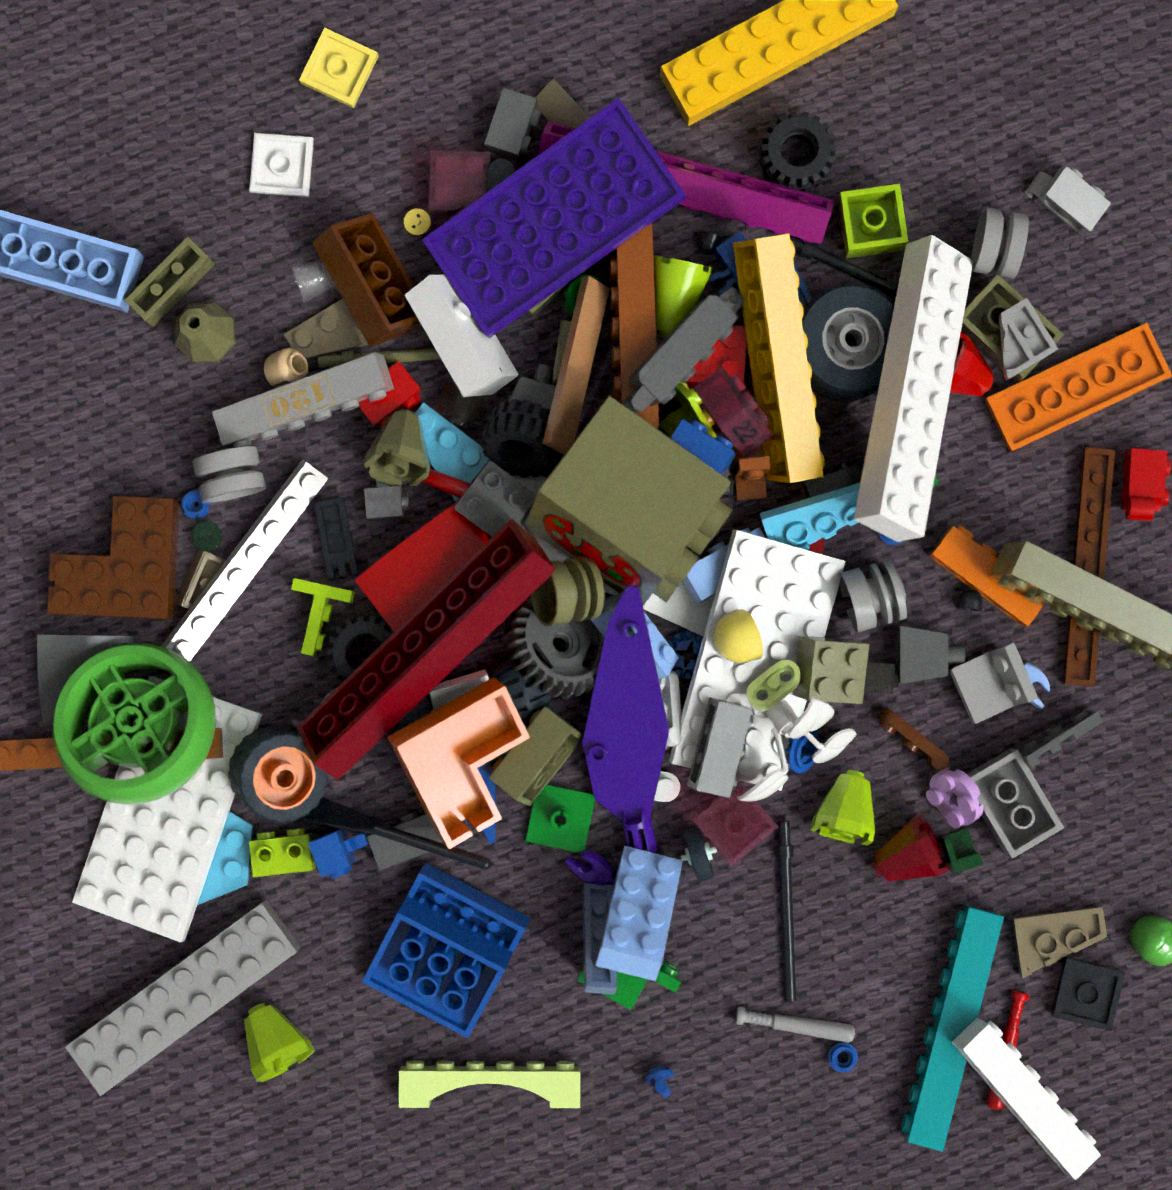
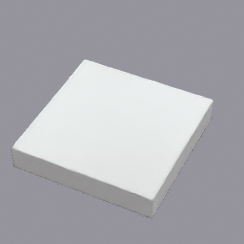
M254 133L250 193L309 197L314 138Z

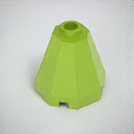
M847 770L846 774L838 776L812 818L811 831L815 832L820 828L819 835L854 844L855 838L862 839L861 845H869L873 842L875 824L870 781L864 778L863 773Z
M261 1003L248 1011L249 1016L244 1020L251 1071L256 1081L261 1080V1082H265L288 1071L287 1067L294 1064L297 1060L299 1064L315 1052L310 1040L273 1005L265 1006L264 1003Z

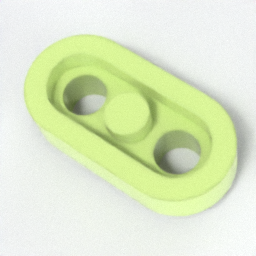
M780 660L749 684L747 688L749 704L759 711H766L774 707L799 686L801 673L798 665L791 660ZM789 675L791 679L785 682L781 680V677ZM762 693L768 695L765 700H759L757 697Z

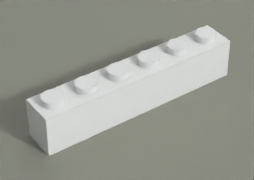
M976 1018L951 1043L1065 1174L1076 1180L1101 1156L1093 1146L1096 1141L1086 1130L1082 1129L1080 1131L1075 1123L1078 1120L1068 1109H1061L1056 1103L1059 1100L1058 1096L1049 1087L1045 1086L1043 1088L1038 1082L1041 1078L1030 1065H1023L1019 1060L1022 1057L1021 1053L1011 1043L1007 1045L1000 1038L1003 1035L1002 1031L992 1021L986 1023Z

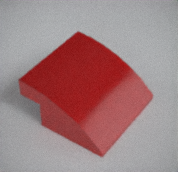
M459 501L429 521L355 579V582L394 632L491 539L489 534L455 510V506Z

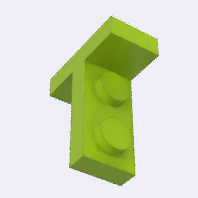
M294 578L291 590L314 595L301 653L316 656L317 651H323L326 634L322 633L324 622L329 623L333 605L328 604L329 598L353 603L355 592Z

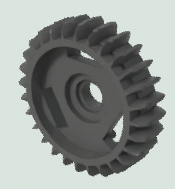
M527 599L515 612L516 618L509 624L514 629L508 632L507 635L514 639L509 643L508 648L516 650V653L510 659H518L520 662L515 670L524 669L526 674L523 680L533 676L535 680L532 687L535 688L542 683V694L552 689L553 697H558L563 693V696L568 698L573 694L579 696L584 691L589 692L595 686L605 639L591 620L579 622L571 620L567 624L544 626L539 622L534 613L531 599ZM555 637L564 640L566 644L565 652H559L554 648L553 639ZM532 644L536 647V649L538 650V652L540 653V655L543 657V659L545 660V662L548 664V666L550 667V669L547 668V667L539 660V658L537 657V655H536V653H535V651H534V649H533ZM592 644L593 659L588 670L582 667L589 646Z

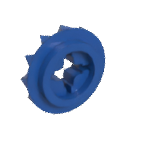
M684 631L674 635L668 644L676 653V650H687L690 643L693 642V653L698 656L703 636L692 631ZM676 653L679 658L672 671L676 672L681 678H692L697 659H691L685 668L684 657Z
M809 731L813 735V737L817 741H819V735L817 731ZM804 735L795 739L788 738L789 745L785 749L787 752L785 758L788 769L796 773H804L813 765L814 761L811 757L819 749Z

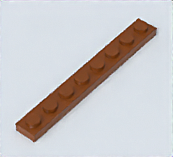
M215 728L213 742L206 759L223 758L222 728ZM179 730L177 739L169 750L171 754L179 745L185 730ZM113 734L105 739L104 746L111 743ZM53 738L0 741V771L62 767L54 748ZM150 742L145 746L144 753L149 752L153 748L154 742Z

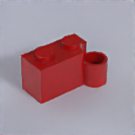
M1135 448L1125 451L1121 510H1125V518L1127 520L1152 521L1155 512H1160L1161 506H1167L1169 490L1165 488L1166 477L1169 476L1171 470V461L1167 459L1168 451Z

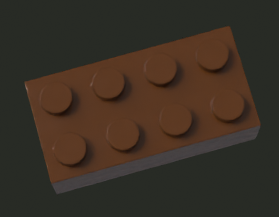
M374 213L330 225L312 242L370 347L406 335L421 325L405 297V294L413 289L414 285Z

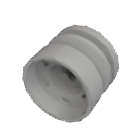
M890 559L880 562L881 573L875 563L870 564L869 579L865 578L860 568L839 573L841 576L840 589L843 598L850 596L853 608L847 609V613L856 633L875 628L877 626L876 613H880L886 624L892 623V612L898 621L907 618L904 586Z

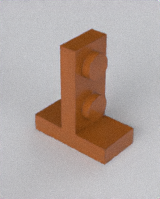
M761 439L744 440L745 444H742L741 441H733L732 447L736 454L733 460L737 501L766 499L765 474L770 469V458L763 457Z

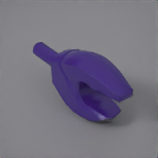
M590 850L581 851V857L590 863L591 866H585L571 857H566L565 863L582 880L602 886L606 882L614 885L613 868L602 855Z

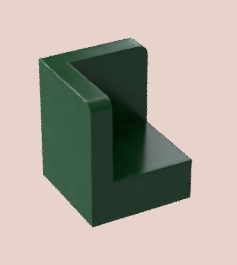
M962 829L939 837L951 872L958 873L983 865L980 853L974 849L968 829Z

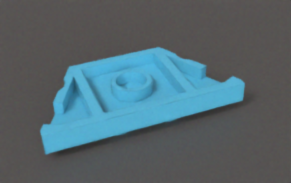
M231 811L228 813L197 905L248 885L251 857L249 841L252 840L253 825Z

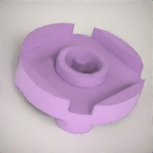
M946 767L932 776L929 784L930 789L926 792L927 800L930 804L936 806L953 828L970 825L982 815L984 810L983 804L979 806L977 798L981 795L979 788L963 771L957 769L953 772L949 770L950 767Z

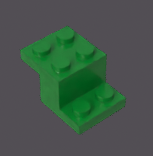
M663 959L655 982L676 993L681 984L680 976L676 970L677 967ZM584 962L582 963L577 976V981L583 984ZM616 971L617 989L615 995H602L631 1010L648 979Z

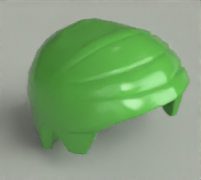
M1154 915L1140 918L1134 924L1130 933V942L1135 951L1151 965L1166 966L1171 964L1172 921Z

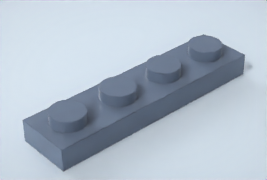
M584 883L585 993L615 995L617 989L616 971L596 966L614 885L602 886L592 883Z

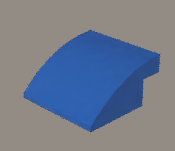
M425 862L406 899L397 912L362 983L468 1038L501 979L531 918Z

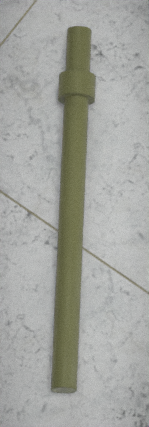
M435 348L355 354L354 351H342L340 355L318 356L319 368L336 367L372 353L384 355L386 363L442 360Z

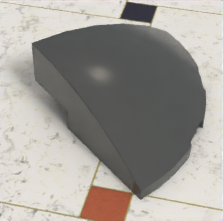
M37 635L38 685L43 724H52L58 696L68 678L83 662L110 647L134 643V636ZM98 694L96 695V697L94 698V700H93L92 703L90 704V706H89L87 712H88L89 710H91V708H92L94 702L96 701V699H97L98 696H99Z

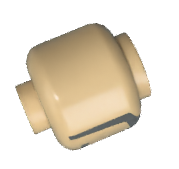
M285 348L271 354L265 360L264 374L270 385L278 388L306 378L308 375V363L303 354L297 349Z

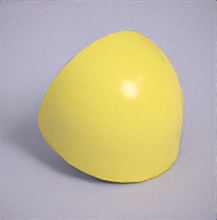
M744 609L734 610L725 614L716 624L713 635L714 645L719 654L726 660L734 663H747L761 659L763 655L762 639L751 614Z

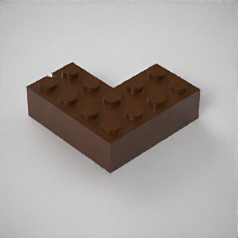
M113 496L110 556L50 554L49 581H54L55 587L48 588L47 614L174 620L180 501L166 498Z

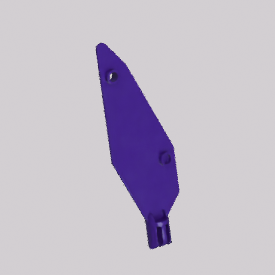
M630 585L625 589L607 625L582 744L595 800L621 820L628 847L647 851L648 848L649 852L655 853L658 851L651 813L668 740L669 726L640 590L637 586ZM628 626H634L637 633H632Z

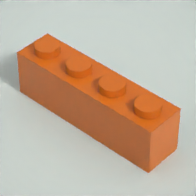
M949 527L928 556L971 589L978 591L983 598L1022 627L1029 626L1045 603L1041 602L1040 605L1032 603L1023 598L1024 593L1016 589L1014 592L998 586L999 580L990 576L997 561L996 555L998 553L984 543L980 546L973 541L974 535L964 527Z

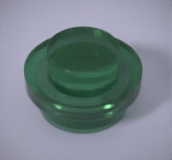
M204 521L197 524L193 529L192 541L198 549L212 551L220 545L222 532L215 523Z

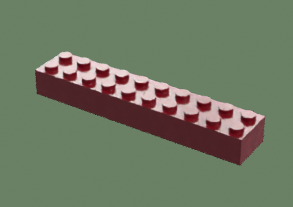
M511 518L297 726L313 765L339 780L556 571L532 534Z

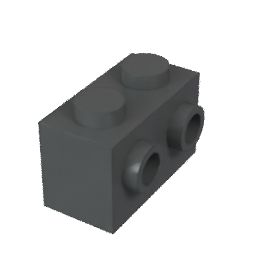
M507 88L502 89L484 143L486 151L519 162L522 154H528L532 142V137H529L532 126H537L541 115L537 98Z

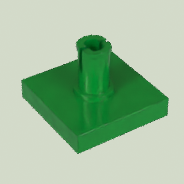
M546 785L534 800L526 842L578 853L585 850L595 802L594 794Z

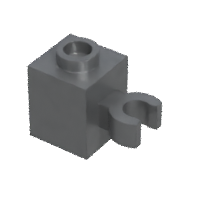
M376 479L377 488L364 489L366 519L403 518L405 517L404 510H409L408 492L403 493L401 486H390Z

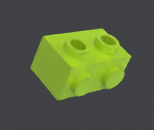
M304 828L286 830L287 835L276 837L275 831L257 833V839L249 841L253 877L313 871L316 868V863L308 845L309 842L313 841L312 832L305 833Z

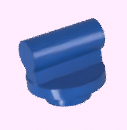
M666 1066L650 1069L648 1071L649 1075L644 1078L645 1083H655V1090L663 1098L668 1097L671 1094V1090L666 1084L665 1079L674 1076L673 1070L666 1069Z

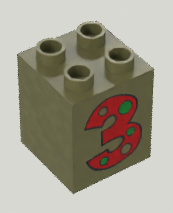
M609 396L539 490L524 526L570 559L590 557L599 568L603 582L618 593L624 592L630 585H635L640 590L643 606L652 593L667 602L699 559L697 555L702 553L732 512V508L719 500L731 484V481Z

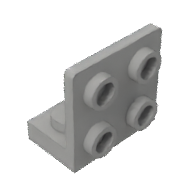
M1015 643L998 647L950 669L952 679L973 724L986 720L1013 706L1029 703L1038 698Z

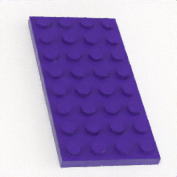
M617 98L423 238L422 241L485 335L491 338L682 202L687 196L621 100Z

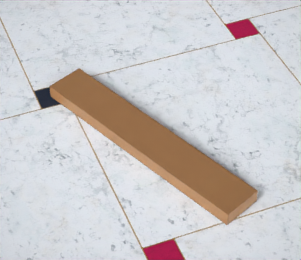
M585 276L581 279L543 444L563 455L568 453L575 441L610 288L591 276Z

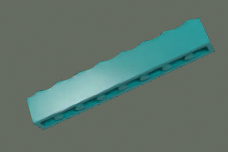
M964 904L963 911L958 910L954 927L958 928L955 940L951 939L947 947V957H950L948 969L943 968L939 978V986H943L940 998L935 997L931 1010V1014L935 1015L933 1026H928L924 1035V1044H927L925 1056L920 1055L916 1066V1073L920 1074L917 1085H912L909 1092L908 1101L912 1103L910 1114H904L901 1123V1132H905L904 1137L909 1143L943 1152L967 1061L951 1042L978 1018L1004 916L998 913Z

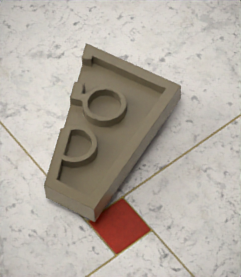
M343 299L284 334L290 346L301 352L306 359L368 345Z
M1102 906L1012 917L1019 975L1022 979L1044 966L1047 967L1057 962L1056 960L1072 952L1076 953L1107 937Z

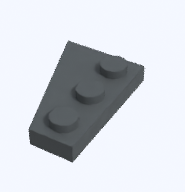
M1083 709L1070 717L1072 722L1064 727L1061 724H1057L1044 732L1046 737L1038 742L1033 738L1019 746V753L1027 766L1033 768L1040 763L1039 756L1053 755L1061 750L1062 744L1060 742L1064 740L1067 743L1074 741L1104 722L1098 711L1088 712L1086 709Z

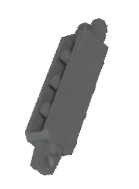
M730 287L720 296H708L704 300L698 301L629 376V385L634 390L625 399L623 406L637 414L648 406L651 407L658 403L666 404L676 394L674 387L680 381L685 383L695 373L694 365L699 360L704 362L715 351L712 347L718 339L723 341L734 330L731 325L738 318L735 313L745 300L734 287Z

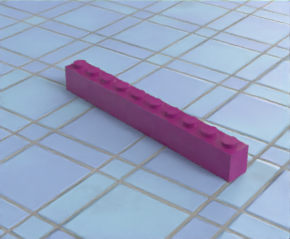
M548 121L542 134L538 155L575 128ZM656 151L686 194L687 198L679 204L695 212L705 211L712 213L720 219L730 218L741 221L748 227L759 226L766 228L777 235L790 234L791 236L798 237L803 242L822 244L834 200Z

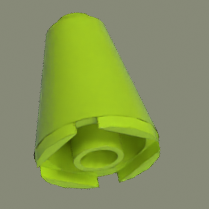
M654 255L656 330H659V337L665 338L697 304L711 275L712 267Z

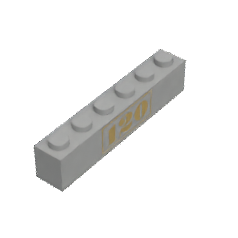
M372 353L215 410L212 414L222 446L245 447L251 446V441L257 438H261V441L275 438L278 436L277 431L285 428L288 431L300 429L305 426L304 422L314 418L315 421H321L332 417V411L342 409L344 412L359 407L358 402L368 398L370 402L387 397L386 392L393 390L394 386L384 355Z

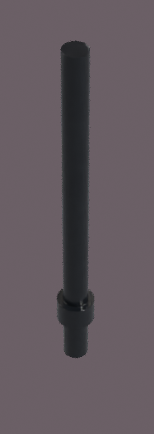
M790 235V240H792L795 250L801 252L800 256L809 260L814 258L896 297L898 284L818 248V244L815 242H803L799 238Z
M778 821L779 845H776V858H779L784 1001L792 1002L796 1001L791 871L794 845L790 844V821Z

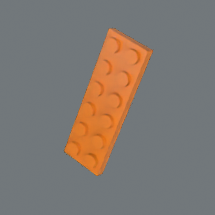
M1145 323L984 400L1009 452H1012L1172 377V373L1148 324Z

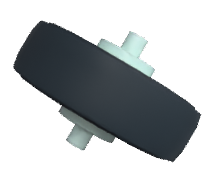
M700 827L689 828L685 830L686 855H682L681 859L682 861L688 860L689 865L693 866L699 882L712 879L714 874L711 860H713L712 853L717 852L716 846L710 848L709 843H705Z

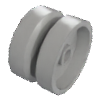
M984 207L974 238L971 255L973 260L972 272L988 274L995 265L996 274L1000 277L1015 279L1026 247L1029 228L1028 214L1011 212L1004 221L1003 213L1000 209Z
M245 446L224 449L194 459L192 464L195 476L201 479H210L198 487L201 502H222L265 490L266 483L263 473L248 471L260 463L257 447Z

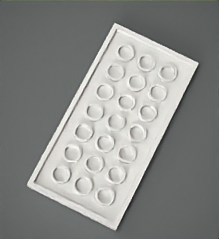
M733 529L681 715L680 736L683 738V741L672 747L669 758L670 763L687 768L692 767L709 697L741 704L753 709V724L751 730L747 732L744 741L746 747L743 760L739 761L736 772L738 780L756 785L769 773L781 768L775 736L771 732L775 726L767 716L768 710L759 711L749 704L747 688L752 681L776 662L791 660L796 663L799 636L825 637L841 580L839 573L843 572L846 561ZM738 609H744L751 614L762 639L763 655L761 659L747 663H734L726 660L719 654L714 645L713 635L716 624L725 614ZM789 675L781 677V680L785 682L791 679ZM792 691L781 701L786 700L799 718L804 712L807 700L792 695ZM762 693L757 698L759 700H765L767 699L768 695ZM781 734V741L786 757L787 752L785 751V749L789 745L788 738L791 737H785L784 734Z
M154 676L149 677V681L157 684L165 681ZM213 697L216 712L215 728H222L223 758L205 759L200 769L185 785L161 799L133 805L107 801L72 903L178 942H184L235 796L230 786V779L228 778L230 757L232 758L235 747L240 744L242 739L258 728L262 714ZM161 701L156 705L155 712L160 711L164 707L165 701ZM188 710L179 715V730L186 729ZM119 766L114 780L131 779L142 776L145 773L141 767L128 768Z

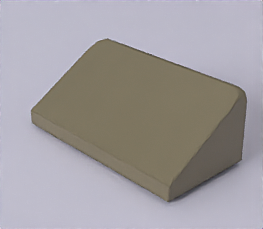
M552 79L536 96L538 108L541 109V114L548 121L577 128L589 119L587 114L555 79Z
M198 548L175 603L189 609L226 560Z

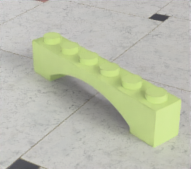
M415 1060L407 1061L406 1066H401L399 1070V1108H429L431 1100L456 1088L475 1084L515 1086L545 1098L550 1102V1108H580V1066H574L572 1061H558L556 1066H544L543 1061H528L526 1066H514L513 1061H498L496 1066H484L483 1061H468L466 1066H454V1061H437L436 1066H424V1061Z

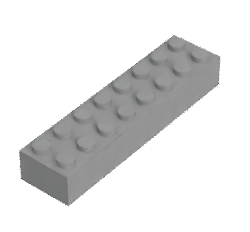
M265 900L65 1048L101 1096L294 955L301 947L269 902Z

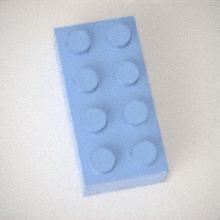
M624 846L616 873L596 966L656 981L663 961L682 860Z

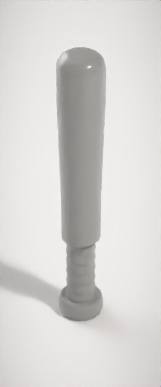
M737 1007L735 1018L737 1025L754 1023L756 1025L770 1026L775 1030L847 1043L852 1042L855 1036V1028L851 1024L776 1013L774 1015L748 1012L744 1007Z

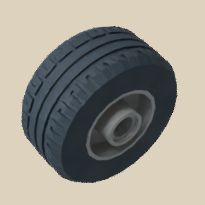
M856 283L840 284L839 286L835 285L822 291L803 308L802 326L808 339L806 355L807 361L812 368L810 383L814 392H818L819 395H823L826 398H831V400L856 401L871 396L878 391L895 305L889 297H885L884 293H880L879 290H874L870 286L866 287V285ZM845 338L852 343V347L846 343Z

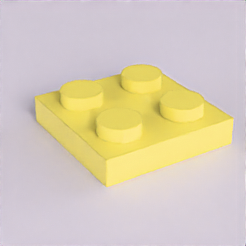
M324 27L299 81L315 91L354 108L379 57L378 52Z

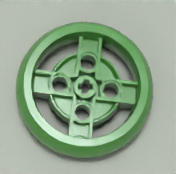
M150 643L117 645L105 649L83 662L64 684L53 713L52 735L54 748L62 767L76 785L90 795L104 801L125 805L152 802L168 796L181 788L196 774L204 763L210 751L215 733V705L204 677L184 656L163 646ZM141 669H158L166 671L173 676L157 684L144 679H126L124 674ZM98 694L99 696L94 702L89 715V731L82 735V727L86 712L90 704ZM125 694L123 701L115 704L117 697ZM161 701H165L164 707L160 711L155 712L156 705ZM188 710V720L184 735L175 751L171 754L169 750L174 745L179 732V715ZM135 719L134 721L136 722V725L134 727H131L133 726L131 721ZM113 734L111 743L104 746L105 739ZM150 742H154L153 748L149 752L144 753L145 746ZM110 762L121 767H141L145 774L131 779L114 780L105 778L95 771Z

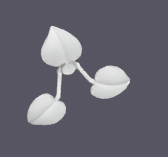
M812 697L807 709L798 718L786 700L780 701L767 711V716L775 726L771 732L775 736L781 768L769 773L749 791L736 797L740 801H758L775 793L788 780L786 775L788 766L781 734L793 739L804 735L819 749L812 755L813 761L824 763L841 753L847 744L855 738L856 732L854 729H844L831 736L825 743H820L809 731L817 730L826 724L834 715L833 708L827 702Z

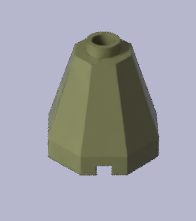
M215 302L190 303L174 320L175 346L194 363L219 362L235 345L234 319Z
M403 409L395 411L389 416L365 455L364 466L366 469L370 467L369 474L372 478L392 486H401L402 481H410L409 486H417L429 476L430 463L422 422L414 412Z

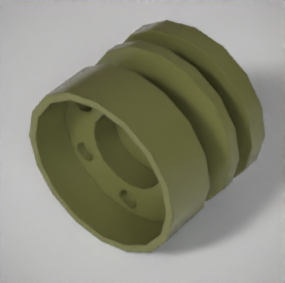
M587 556L565 559L563 562L551 561L556 571L530 595L531 604L539 622L544 626L567 624L571 620L579 622L597 619L604 606L605 593L600 570L594 560Z

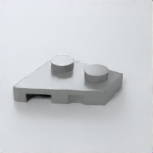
M1028 298L999 314L1003 371L1006 381L1058 350Z

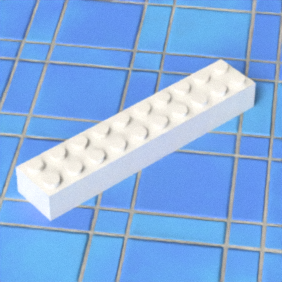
M933 235L907 243L905 247L854 515L855 521L897 542L924 537L973 266L972 259Z

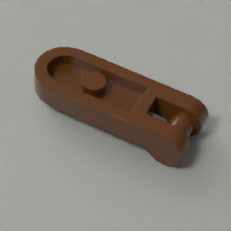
M887 707L882 709L878 717L881 719L879 725L891 735L895 732L900 734L904 738L902 744L914 754L921 751L927 756V763L931 768L943 770L948 766L949 758L943 751Z

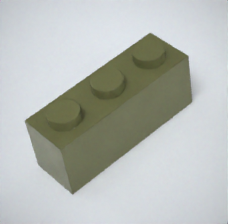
M187 236L125 301L147 323L154 327L215 263Z

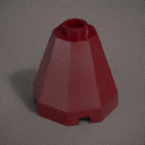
M923 813L907 821L874 853L876 860L872 861V865L879 878L884 876L887 882L934 877L949 871L947 860L942 862L940 856L944 855L943 849L929 822L924 823L925 816Z

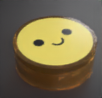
M414 207L409 209L403 216V227L409 236L422 238L430 233L433 222L427 210Z

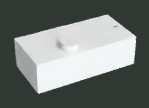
M429 275L405 294L407 301L463 397L494 394L519 375L496 335L491 338L485 335L446 275Z

